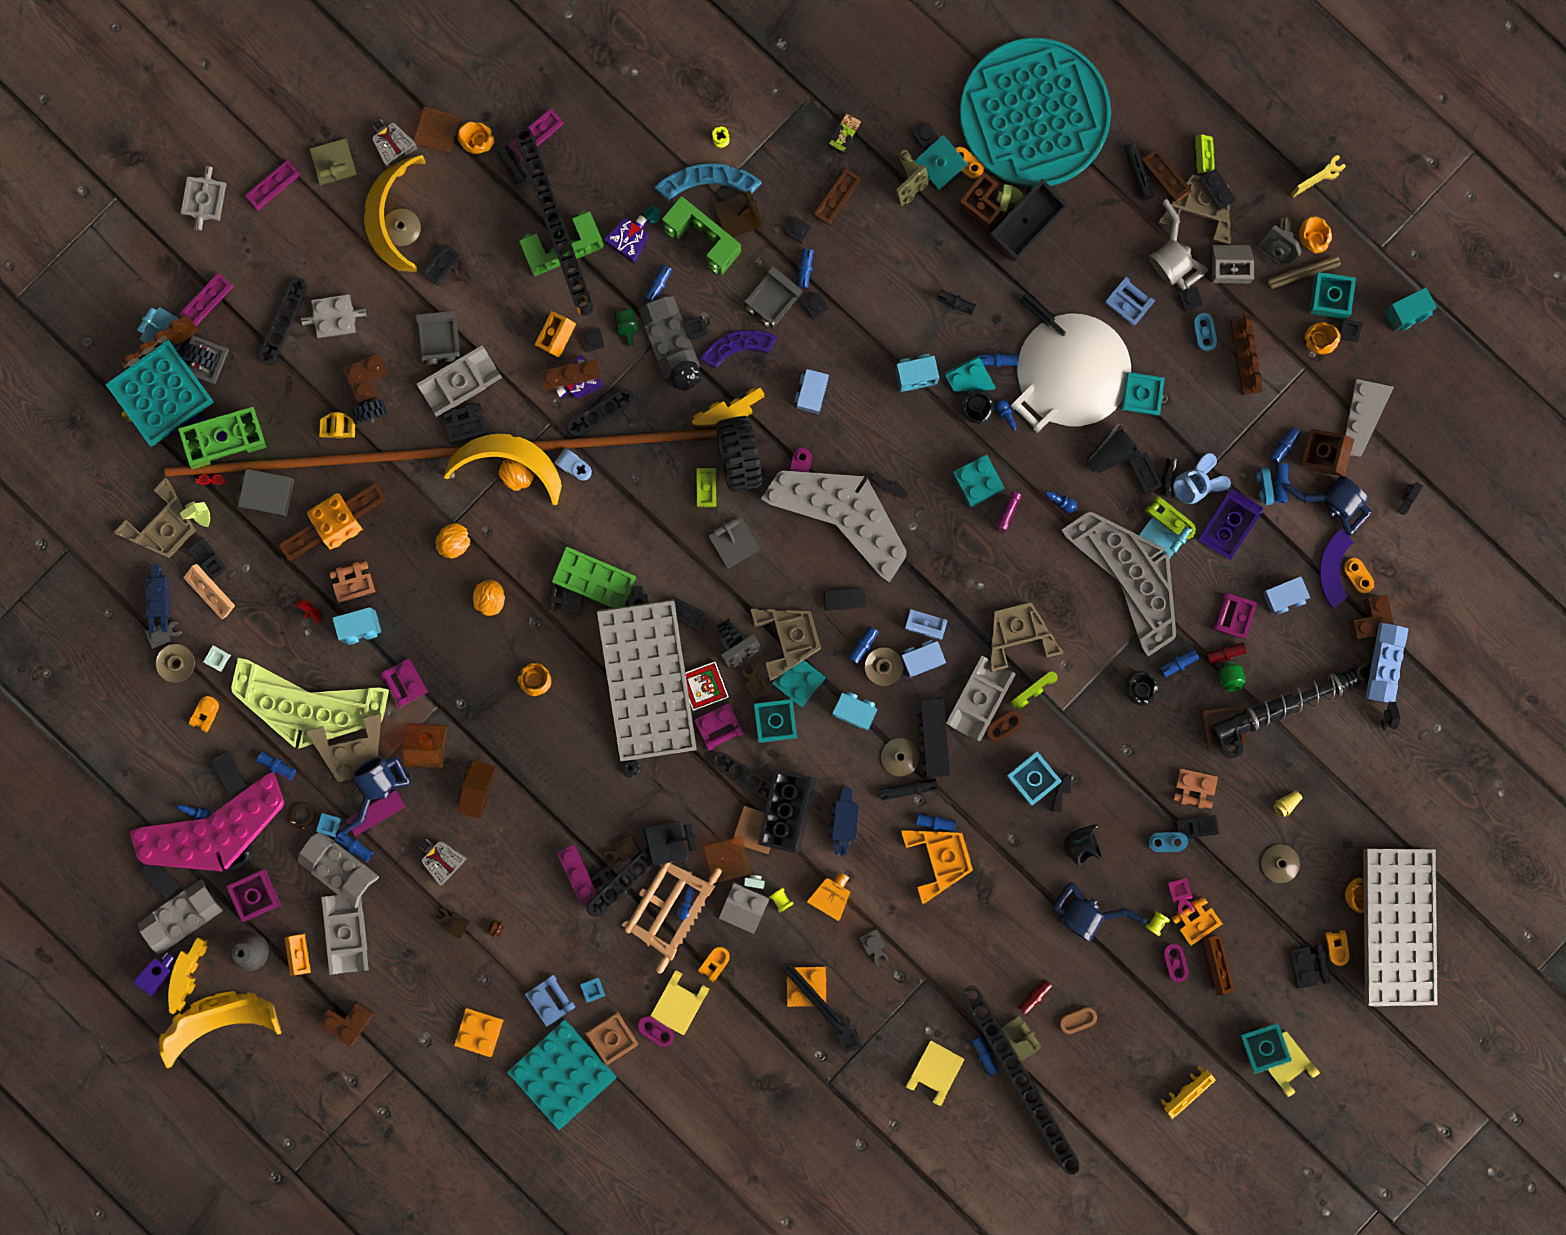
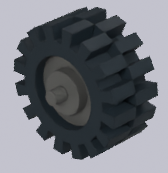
M383 399L371 403L364 401V405L350 410L355 425L367 421L374 423V419L388 414Z

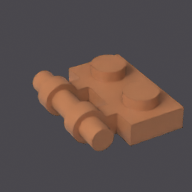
M367 561L355 562L351 566L339 567L335 571L329 572L331 579L339 578L340 581L339 583L332 584L338 603L376 592L371 574H362V570L369 568ZM356 574L355 578L349 580L345 578V575Z
M1179 769L1175 788L1183 789L1182 794L1175 793L1173 801H1178L1182 805H1196L1200 809H1204V807L1212 809L1213 801L1206 800V795L1214 796L1218 777ZM1189 791L1200 793L1199 798L1189 796Z

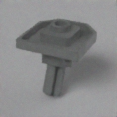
M1288 217L1281 218L1279 227L1274 225L1257 247L1263 254L1283 266H1292L1302 253L1298 241L1293 238V233L1290 232L1291 221Z

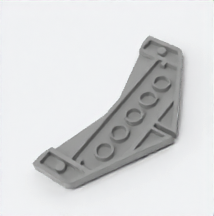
M780 471L761 498L763 502L777 508L779 507L834 524L875 569L876 573L885 581H891L904 561L907 552L868 479L860 491L856 493L855 490L864 476Z
M1093 512L1084 514L1061 530L1066 539L1120 582L1141 647L1147 657L1176 637L1169 552L1155 562L1151 560L1165 551V548Z

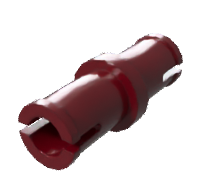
M1244 642L1229 647L1223 646V649L1206 653L1209 664L1225 659L1229 661L1232 657L1247 654Z
M1043 979L1034 991L1028 993L1029 996L1018 1006L1019 1010L1027 1016L1038 1003L1042 1002L1041 999L1053 986Z

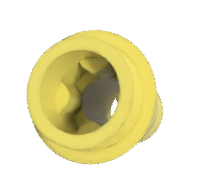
M1294 790L1292 793L1275 801L1276 804L1273 805V808L1279 816H1289L1299 801L1302 800V796Z

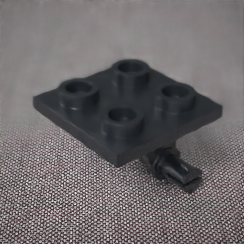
M679 821L644 828L652 867L688 859L684 841H687L689 852L697 850L695 844L696 835H693L691 823L683 825L686 835L684 838Z

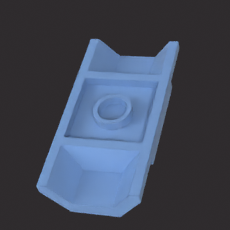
M1379 623L1366 699L1381 701L1387 704L1388 702H1395L1398 689L1397 684L1400 678V667L1404 656V648L1402 647L1406 645L1408 628Z

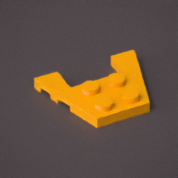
M901 831L906 848L926 843L936 882L917 887L922 904L928 902L973 871L962 833Z

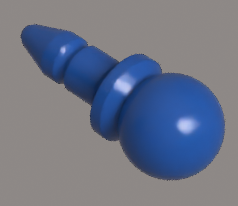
M1004 399L998 400L995 403V411L1000 414L1002 419L1006 420L1010 428L1016 430V422L1011 415L1012 410L1008 401Z
M1045 492L1047 497L1058 503V507L1062 508L1064 512L1073 513L1076 511L1077 503L1074 499L1067 498V496L1061 497L1054 492Z
M177 805L181 812L194 816V820L206 819L213 814L209 809L198 807L196 810L187 805Z
M690 885L686 890L684 903H680L681 907L677 910V917L680 921H684L689 916V910L692 907L690 903L694 890Z

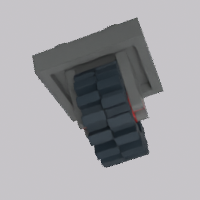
M192 335L190 342L184 348L181 358L186 362L196 378L215 385L229 349Z
M729 618L716 626L722 636L720 641L727 650L721 656L728 668L738 666L743 662V658L746 656L752 657L759 652L760 644L755 635L753 634L746 638L740 627L736 628Z

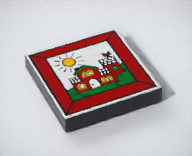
M716 662L685 673L689 702L693 711L729 698Z

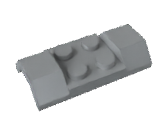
M482 345L417 383V386L437 417L483 391L502 377Z
M981 656L946 724L980 742L1016 673L1007 669L990 672V660Z
M317 833L312 836L299 853L298 863L355 908L359 905L360 897L368 886L379 878L376 873L323 833Z
M200 879L140 921L138 928L151 949L158 955H161L224 910L213 899L203 879Z
M339 895L322 897L329 975L369 970L361 897L356 908Z

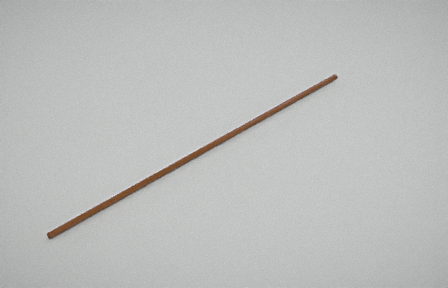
M715 428L531 442L541 450L709 439L717 438ZM462 446L218 463L192 470L190 465L165 467L164 472L165 476L169 477L246 471V469L255 471L452 457Z

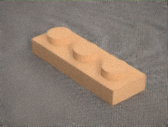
M197 564L193 565L183 577L221 619L227 617L235 607L231 600Z

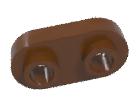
M1011 711L990 724L987 728L989 739L998 742L1018 730L1023 722L1021 715ZM1010 718H1014L1016 720V723L1014 725H1011L1009 723ZM995 728L1000 730V734L998 736H995L993 734V730Z

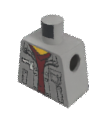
M379 120L373 124L377 134L372 139L387 168L417 149L414 141L395 123L386 126L382 120Z
M426 839L419 846L427 854L421 860L439 885H443L467 859L465 855L443 841H439L434 846Z

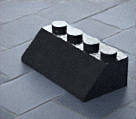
M778 769L774 770L758 845L797 854L800 853L816 778Z

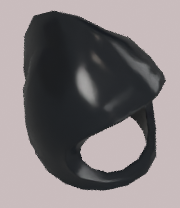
M1097 824L1080 828L1070 833L1065 839L1064 849L1068 857L1078 866H1082L1092 856H1095L1098 860L1102 858L1097 838L1094 834V830L1098 828Z

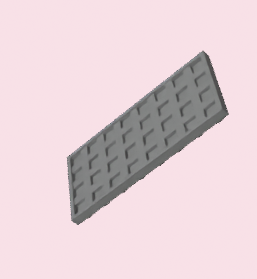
M674 599L597 610L620 761L697 750Z
M1364 849L1365 1006L1437 1005L1436 849Z

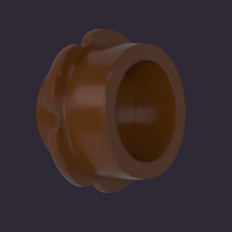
M493 920L490 924L487 934L491 935L492 939L495 936L499 937L504 929L501 926L502 922Z

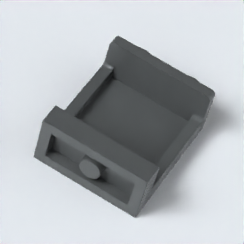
M772 267L748 299L744 300V309L751 315L756 314L760 317L759 321L764 326L774 328L802 295V290L775 267Z
M455 311L416 315L419 325L421 361L423 363H426V365H437L439 361L453 363L461 358Z
M246 469L245 473L241 476L242 490L237 495L238 507L287 517L294 479Z

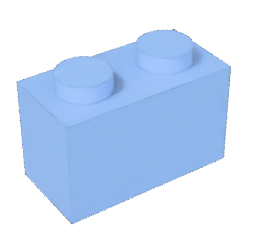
M809 369L806 370V374L802 373L799 382L802 385L801 392L796 393L794 403H798L797 409L819 414L829 378L828 374Z
M1302 577L1262 592L1270 612L1274 613L1277 611L1278 615L1289 611L1288 607L1291 605L1299 607L1306 604L1305 600L1310 598Z
M932 640L922 643V648L915 650V647L904 650L905 654L901 656L909 678L946 663L938 641L933 643Z

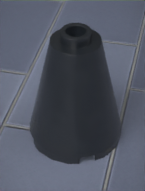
M1117 424L1087 458L1089 462L1086 464L1092 472L1097 471L1101 473L1141 455V452L1137 450V446L1129 435L1121 429L1123 427L1120 424Z

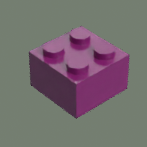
M261 870L226 886L242 922L249 921L282 905L267 870Z

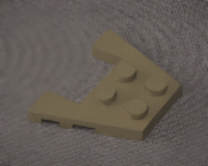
M1193 174L1187 182L1192 192L1178 203L1173 201L1171 206L1178 216L1180 211H1184L1218 222L1213 241L1230 245V205L1219 211L1200 183L1199 179L1201 177ZM1167 211L1158 224L1171 228L1172 219Z
M165 478L154 489L168 503L165 508L141 533L128 520H125L114 533L171 558L196 529L190 519H182L180 512L185 509L170 481Z
M1032 603L993 612L990 672L1008 668L1004 648L1038 639L1041 640L1045 658L1063 654L1061 647L1054 640L1055 638L1045 626L1044 621Z
M751 609L755 627L775 622L784 658L765 663L770 681L821 649L811 611Z
M381 713L364 716L363 719L368 736L331 745L328 743L324 726L307 729L306 732L338 782L352 779V773L359 766L378 757Z

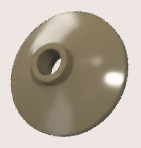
M408 209L393 210L384 219L388 236L396 246L410 245L420 234V221L416 214ZM399 223L404 224L402 229L397 227Z
M168 645L159 652L156 658L157 672L164 680L169 682H182L194 670V656L183 645ZM176 660L180 662L179 667L174 666Z
M878 648L868 655L865 661V672L874 684L888 686L900 678L903 672V662L896 651L890 648ZM886 664L887 670L882 671L880 665Z
M896 738L884 746L881 753V762L888 773L899 777L906 776L912 773L918 766L919 752L911 741L904 738ZM899 753L904 755V759L902 761H899L897 759V755Z
M1281 844L1271 846L1262 856V871L1273 882H1288L1299 871V857L1289 846ZM1280 860L1285 862V866L1282 868L1278 865Z

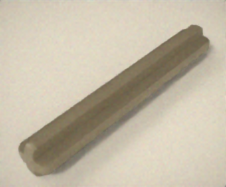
M1338 256L1272 277L1268 280V285L1270 289L1315 275L1318 272L1339 267L1341 265Z

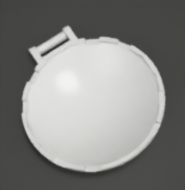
M1084 314L1059 315L1054 317V322L1066 331L1065 336H1061L1054 328L1042 323L1025 340L1017 362V378L1022 395L1010 407L1013 410L1016 409L1034 427L1033 430L1036 433L1049 421L1069 427H1080L1096 423L1110 415L1122 402L1126 373L1131 372L1130 357L1120 336L1103 321ZM1024 401L1042 418L1040 422L1022 405Z

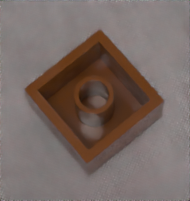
M1310 429L1301 466L1310 471L1345 477L1354 439L1346 434Z

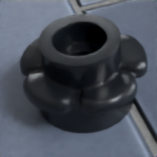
M627 760L621 765V771L626 777H633L639 773L640 769L637 760Z

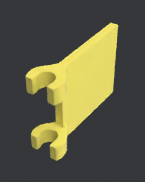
M1339 155L1333 157L1324 170L1298 185L1290 194L1292 198L1322 179H1335L1339 172L1346 167L1345 164L1336 166L1335 161L1340 159Z
M676 970L651 1016L669 1028L685 1035L709 988L703 985L698 995L688 991L677 984L682 973Z
M1285 1031L1282 1034L1292 1062L1269 1069L1268 1071L1287 1097H1290L1295 1093L1294 1089L1289 1085L1292 1079L1305 1069L1312 1078L1320 1072L1310 1062L1288 1032Z
M930 1040L906 1088L914 1091L918 1081L938 1092L933 1103L941 1106L965 1059Z

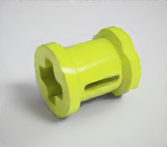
M722 126L713 130L714 145L719 148L726 147L729 143L728 130ZM723 134L724 139L721 138L720 140H718V136H721Z
M784 888L769 896L777 905L779 913L794 904L785 895Z
M1155 911L1154 917L1149 924L1145 925V928L1160 936L1161 929L1170 920Z

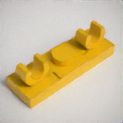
M1199 1066L1200 1076L1195 1077L1192 1073L1190 1074L1194 1082L1182 1087L1177 1097L1171 1092L1168 1093L1172 1098L1171 1102L1167 1103L1163 1099L1161 1100L1165 1111L1172 1119L1216 1081L1208 1070L1204 1071Z

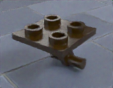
M751 190L713 205L723 230L733 238L763 226L759 218L757 200H754Z

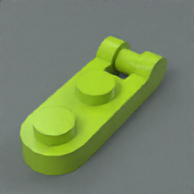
M1156 496L1153 499V504L1145 509L1149 516L1156 519L1173 534L1179 535L1187 526L1192 531L1185 540L1194 536L1196 531L1195 525L1161 497ZM1159 507H1162L1164 509L1162 514L1157 512Z
M1055 672L1045 674L1012 700L1010 704L1014 709L1016 707L1019 709L1023 708L1029 703L1027 699L1030 696L1037 697L1044 691L1042 689L1044 685L1056 682L1057 674Z

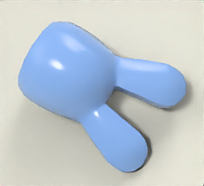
M1211 453L1203 455L1194 469L1188 470L1176 477L1173 489L1176 497L1181 502L1194 504L1208 493L1224 492L1230 488L1231 481L1228 477L1220 476L1209 480V477L1206 475L1217 463L1215 455Z

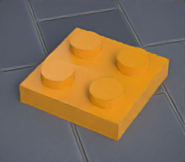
M794 967L826 1002V967ZM787 976V1007L814 1006Z
M466 1008L454 1046L492 1057L504 1019Z

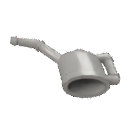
M1166 199L1162 204L1172 219L1170 238L1166 244L1150 254L1149 259L1155 270L1167 284L1172 286L1177 283L1181 290H1185L1198 279L1204 277L1208 269L1191 258L1189 246H1184L1177 242L1180 223L1179 216ZM1192 267L1197 270L1186 280L1182 279V277L1186 273H1188L1192 269Z

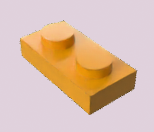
M305 934L284 937L290 976L310 973Z

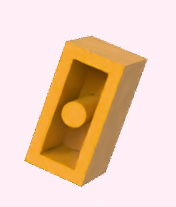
M551 311L535 346L559 358L576 324L568 318Z

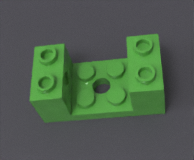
M682 196L662 219L664 232L671 238L679 239L692 223H694L693 227L700 233L704 231L709 235L707 238L715 246L706 255L707 264L709 265L708 268L715 274L720 273L723 275L741 253V244Z
M583 211L576 214L572 220L580 240H571V244L578 259L604 248L591 213ZM527 234L519 241L534 276L561 266L555 248L550 249L549 253L545 254L537 234ZM566 251L562 254V256H566L570 252Z
M254 407L178 429L192 470L210 465L211 460L244 450L251 453L267 448ZM221 431L227 433V439L223 442L218 441L216 438L217 434Z

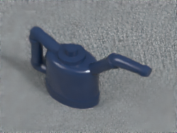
M1339 476L1325 494H1302L1289 483L1284 486L1286 490L1301 502L1325 501L1326 507L1329 510L1327 513L1332 517L1334 515L1339 517L1346 534L1349 536L1357 532V529L1372 513L1371 509L1365 505L1369 500L1368 496L1346 476ZM1360 509L1362 514L1351 525L1349 520Z
M384 756L373 758L359 766L352 773L351 778L360 790L363 800L357 818L341 830L344 835L348 834V832L366 820L371 800L385 799L388 797L391 789L411 784L410 776L405 771L398 757L394 756L387 761ZM392 766L397 770L401 777L400 780H396L390 769Z
M1069 882L1064 887V891L1053 906V911L1061 916L1058 922L1088 942L1092 941L1093 936L1104 920L1126 916L1139 922L1141 925H1144L1147 921L1129 909L1121 908L1104 913L1100 912V908L1097 906L1098 902L1092 898L1090 901L1085 899L1073 882ZM1072 893L1075 898L1065 910L1062 907Z

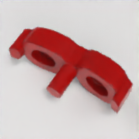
M202 474L196 479V483L200 485H208L210 483L223 485L226 483V480L220 474H215L212 479L209 475Z
M302 600L298 601L295 605L307 611L304 615L305 618L310 615L316 621V624L321 620V612L317 608H312L310 602Z

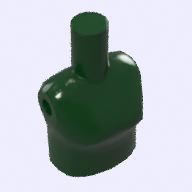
M633 309L614 313L617 334L625 336L627 346L634 345L632 334L638 331V326Z

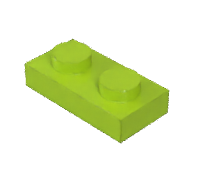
M1201 134L1195 136L1197 173L1206 175L1215 169L1213 137Z
M697 468V507H716V468Z

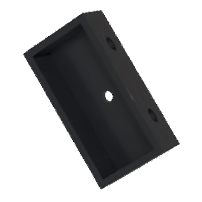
M1044 179L1037 180L985 235L1011 262L1017 261L1069 205ZM1023 218L1027 220L1025 224L1022 222Z

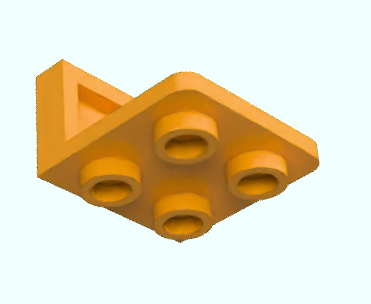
M339 493L334 494L307 512L322 541L330 550L339 547L342 542L356 536L358 532L363 530Z

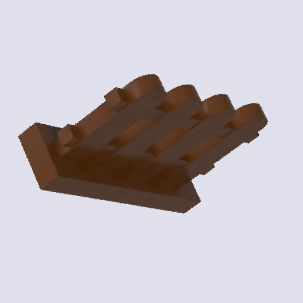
M1243 313V317L1231 320L1230 323L1242 394L1250 395L1263 392L1262 377L1259 372V360L1255 349L1252 319L1248 313Z
M185 314L180 319L173 320L166 330L156 333L153 336V340L139 346V350L136 353L126 356L121 364L124 368L127 366L131 367L167 340L176 348L199 331V329L190 317Z

